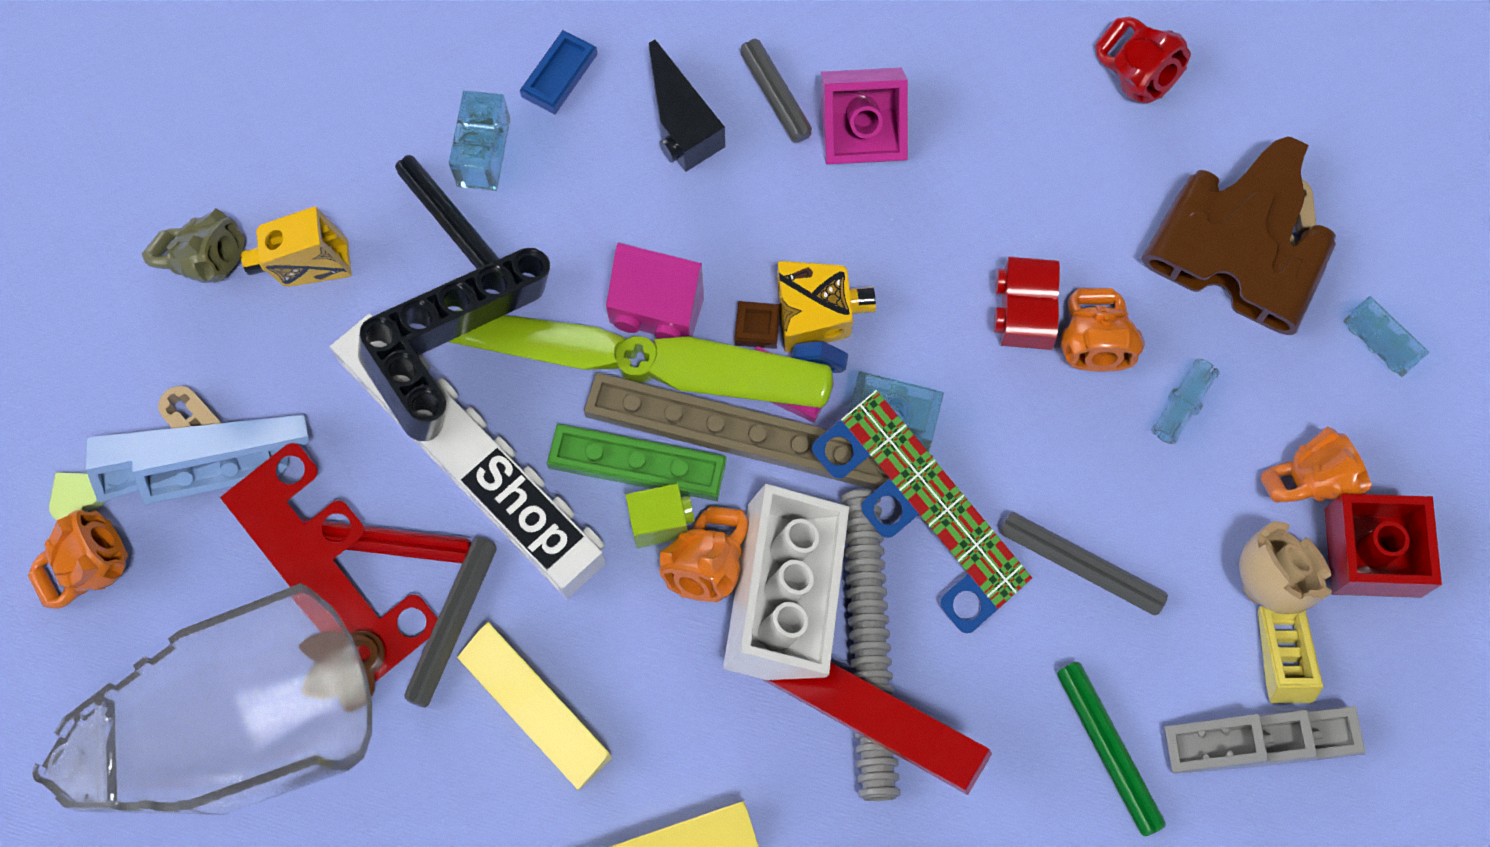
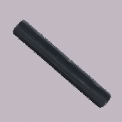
M406 155L396 163L395 169L398 175L476 269L499 259L414 156Z

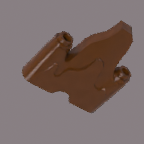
M1290 136L1275 140L1260 154L1248 171L1236 183L1222 191H1219L1218 187L1219 178L1209 171L1198 170L1196 174L1189 176L1142 256L1143 264L1156 274L1193 292H1199L1208 286H1220L1231 296V306L1236 313L1281 334L1293 335L1297 333L1336 245L1334 241L1336 238L1335 233L1321 225H1314L1311 230H1306L1297 245H1291L1290 243L1291 234L1305 198L1301 168L1309 145Z

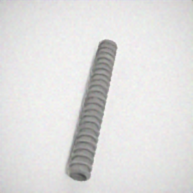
M857 489L849 491L841 497V503L849 506L846 531L848 534H846L845 544L848 545V548L845 549L844 556L849 559L845 564V570L850 572V575L846 577V584L851 586V589L847 590V598L852 600L847 606L848 611L852 613V617L848 619V625L853 627V630L849 633V639L854 641V644L850 646V653L855 655V659L851 660V667L856 669V673H853V675L892 695L894 688L888 682L893 679V673L888 671V667L892 665V659L887 657V653L891 651V645L886 643V639L890 637V631L885 629V625L889 623V617L884 615V611L888 609V603L883 601V598L887 596V589L882 587V584L886 582V575L881 573L885 569V562L880 559L885 554L884 548L880 546L884 537L878 533L861 510L863 501L874 491ZM881 498L877 500L874 506V513L877 519L882 514V508L877 505L880 503ZM855 732V738L860 740V745L856 746V753L861 755V760H858L856 764L857 768L862 770V774L857 777V781L863 787V789L858 791V797L865 801L896 799V797L901 795L900 789L895 788V782L900 780L899 774L894 773V767L899 765L898 759L893 758V753Z

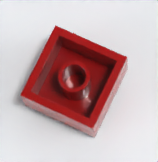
M1341 494L1324 509L1328 560L1331 571V595L1422 598L1442 585L1433 496Z

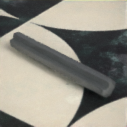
M1011 512L1007 516L1001 528L1003 536L1152 615H1158L1165 606L1168 594L1165 591L1015 512Z
M475 537L469 547L467 556L461 565L404 694V698L411 704L425 708L430 704L497 551L495 544L488 539Z

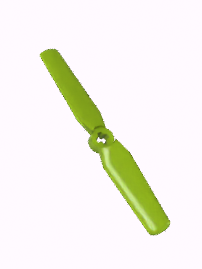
M504 315L448 341L449 343L582 370L619 369L621 375L626 380L645 383L653 378L679 391L809 407H824L830 398L833 387V372L828 365L690 336L654 339V343L642 336H633L625 340L624 337L596 326ZM638 352L644 353L645 360L647 361H641L639 367H632L631 360L628 358H636Z

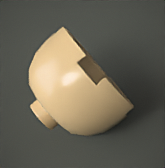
M1273 521L1253 535L1244 546L1239 560L1243 589L1251 601L1260 604L1270 611L1278 614H1299L1310 609L1332 593V590L1327 588L1325 579L1331 576V571L1323 555L1310 539L1306 537L1299 541L1292 534L1286 532L1289 529V524Z

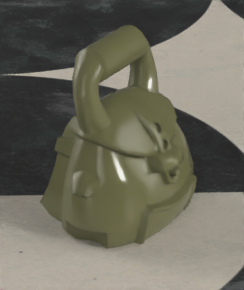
M215 208L203 217L190 219L182 228L159 231L142 252V257L145 263L153 268L170 269L175 274L183 275L185 278L202 283L219 282L238 263L241 252L244 251L245 236L240 233L237 223L233 218L227 217L222 211Z

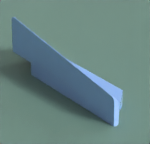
M303 415L90 437L86 440V472L98 503L138 490L143 504L146 505L233 487L289 443L306 445L309 442L306 420ZM289 456L284 457L277 464V477L288 467Z

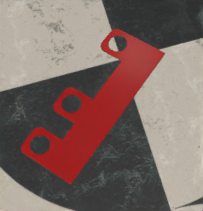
M289 443L223 494L220 499L322 628L335 626L348 634L357 631H368L374 633L382 640L385 647V660L381 668L375 672L376 682L430 638L438 618L423 599L417 595L407 596L383 617L378 618L333 561V559L363 535L364 527L345 502L334 501L304 524L287 503L289 499L311 483L317 476V467L304 450L296 443ZM287 456L298 457L305 467L303 477L294 484L281 482L276 474L277 464ZM332 514L346 516L351 524L348 537L341 542L327 540L322 532L324 520ZM409 608L419 609L426 618L424 631L416 637L404 636L397 626L399 615ZM365 645L359 646L355 651L356 660L360 663L366 662L370 658V649Z

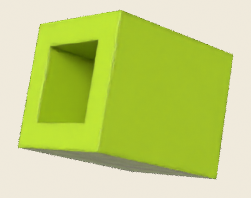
M678 483L625 494L637 548L675 541L679 538V534L688 531L687 523L695 522L690 496L681 497Z

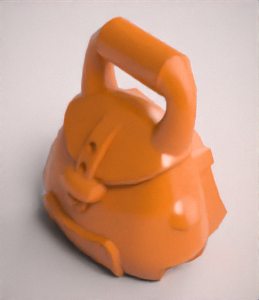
M1078 288L1069 297L1068 311L1071 322L1064 329L1061 336V348L1069 366L1079 370L1097 372L1119 371L1133 367L1138 362V356L1143 352L1145 341L1142 337V332L1128 318L1129 315L1123 297L1113 288ZM1079 304H1091V305H1113V304H1114L1115 307H1114V308H1109V307H1106V306H1096V307L1082 308Z
M1329 426L1306 445L1302 444L1298 448L1299 450L1293 457L1292 462L1270 467L1260 477L1270 498L1277 503L1294 502L1307 498H1312L1319 502L1325 499L1335 500L1341 494H1366L1372 486L1366 467L1346 434L1338 433ZM1280 476H1292L1297 488L1287 490Z
M710 506L700 514L691 530L679 534V538L660 552L659 573L665 580L667 588L679 594L682 598L717 603L730 595L735 588L739 572L741 571L739 563L741 555L740 545L746 537L749 523L745 512L739 509ZM708 523L736 527L730 535L724 532L705 530Z
M75 510L56 521L49 539L44 544L46 547L45 551L39 554L32 563L28 578L43 607L59 609L70 604L78 595H82L91 589L94 591L103 590L105 587L114 584L124 572L128 553L110 520H106L96 510L92 512ZM48 563L52 567L59 585L65 587L60 596L44 568Z

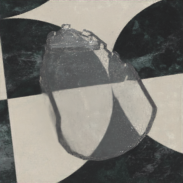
M300 583L177 631L168 638L169 646L151 659L144 656L133 665L135 671L117 685L107 684L63 717L54 732L60 737L43 765L35 763L32 775L36 782L43 784L56 796L55 800L63 807L77 812L225 815L349 771L364 759L372 736V699L365 667L350 632L334 608L312 589Z

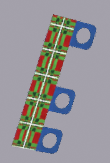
M877 390L813 443V454L835 478L845 477L869 456L875 460L889 477L884 484L863 501L861 506L862 513L881 536L885 538L895 536L915 517L920 515L967 571L968 574L945 593L940 602L942 610L961 632L972 633L1032 579L1022 564ZM843 437L851 443L853 456L847 464L835 465L827 459L825 447L830 439ZM883 496H892L901 504V518L894 524H883L875 516L874 506L877 500ZM963 591H970L976 594L981 603L980 613L972 620L959 618L953 608L955 597Z

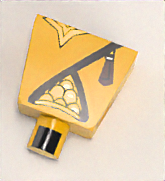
M316 206L259 225L256 230L258 247L241 252L242 265L248 275L267 271L281 285L287 287L352 276L348 239Z
M778 261L777 283L779 302L781 304L780 312L785 352H792L793 345L798 343L820 341L829 343L848 338L852 333L853 314L876 312L874 287L849 289L847 267L843 265Z

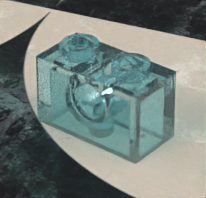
M463 90L449 159V166L457 187L497 191L510 124V116L504 94Z
M859 371L848 413L877 390L891 408L902 415L903 422L929 452L944 392Z

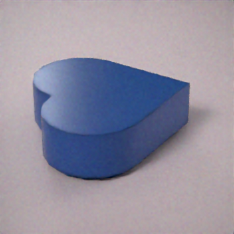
M824 341L794 344L791 358L828 365L833 373H841L846 370L848 353Z

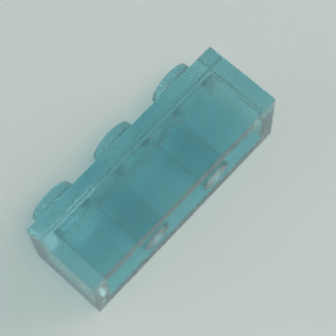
M1371 296L1367 297L1352 310L1343 321L1352 334L1357 335L1364 341L1368 349L1372 353L1377 354L1386 363L1387 367L1401 378L1429 353L1420 342Z

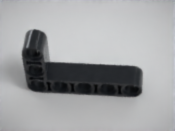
M536 248L518 250L372 316L363 322L359 332L358 359L410 438L417 441H429L437 437L442 430L446 411V400L443 393L418 356L539 299L545 290L550 271V261L542 251ZM522 273H530L535 277H528ZM486 290H495L499 292V294H491ZM448 307H459L462 311H453ZM410 324H421L426 328L415 329ZM381 341L386 343L387 346L375 347L370 343ZM402 375L408 377L410 381L398 382L392 377ZM427 410L434 416L428 418L420 417L415 412Z

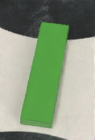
M557 424L547 466L548 469L650 489L678 483L681 495L718 502L727 456Z

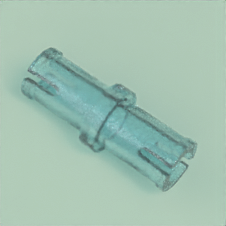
M1195 359L1193 366L1179 388L1172 389L1168 396L1169 404L1157 423L1151 428L1154 435H1157L1159 431L1161 432L1157 438L1168 444H1176L1178 437L1192 415L1199 414L1203 407L1202 399L1220 374L1217 368L1210 372L1214 367L1212 363L1203 359Z

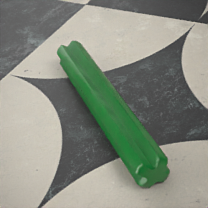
M1073 662L1062 667L1058 671V678L1141 835L1150 836L1162 830L1166 826V822L1080 662Z

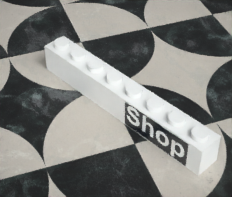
M369 313L329 347L339 363L400 425L358 359L360 327L364 321L372 317ZM381 341L370 343L375 347L387 346L386 343ZM419 355V359L428 371L430 369L429 364ZM402 375L392 377L398 382L410 381L408 377ZM441 377L435 383L446 400L442 430L432 440H413L567 600L606 564L603 552L601 551L605 545L589 527L581 531L571 521L575 514L568 505L558 496L551 500L541 490L545 484L536 472L529 466L522 470L512 460L516 456L512 448L500 436L493 440L483 430L487 427V424L472 407L464 411L455 402L459 397L458 394ZM427 410L415 412L420 417L428 418L434 416Z

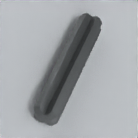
M753 38L749 42L743 43L741 46V56L791 140L799 143L808 139L811 136L812 127L761 41Z

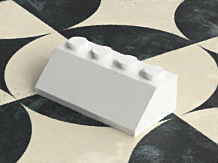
M766 483L748 504L746 516L749 523L746 537L742 542L739 562L741 571L739 572L735 588L723 666L724 670L764 680L825 678L829 675L849 506Z

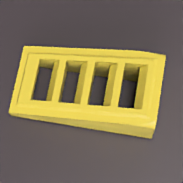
M1260 606L1258 618L1265 680L1270 703L1314 702L1323 689V683L1306 610L1299 614H1278ZM1274 625H1295V631H1275ZM1278 643H1297V647H1279ZM1282 662H1299V666H1283Z

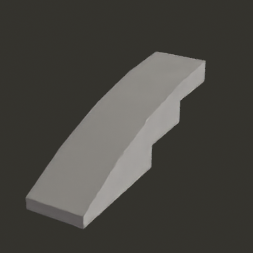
M1356 706L1313 712L1301 710L1264 716L1253 714L1165 726L1173 774L1259 767L1365 755Z

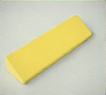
M489 622L476 633L458 655L459 661L578 791L613 759L603 745Z
M745 801L610 847L759 846Z

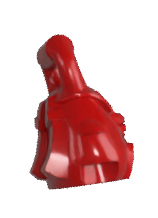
M1130 16L1116 18L1095 44L1097 58L1100 63L1118 75L1122 91L1131 100L1146 104L1163 98L1184 71L1187 70V64L1191 57V52L1187 48V42L1181 34L1175 33L1173 30L1161 31L1147 27L1140 20ZM1129 27H1131L1135 33L1123 45L1121 50L1115 57L1107 55Z

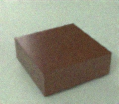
M738 301L735 346H759L761 348L777 349L781 304Z

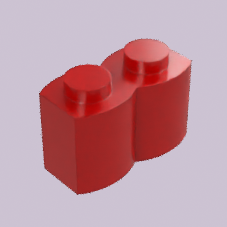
M1008 257L1005 268L997 270L995 294L1002 295V307H996L993 329L994 333H1001V346L1053 349L1057 339L1059 321V261Z

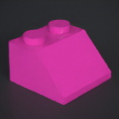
M902 67L821 71V107L826 164L908 160V79Z
M617 243L606 304L609 323L614 324L617 329L627 333H637L639 330L654 334L658 339L693 337L704 301L702 263Z

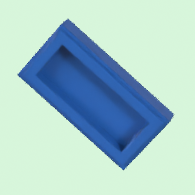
M562 30L521 87V97L556 115L598 55L597 47Z

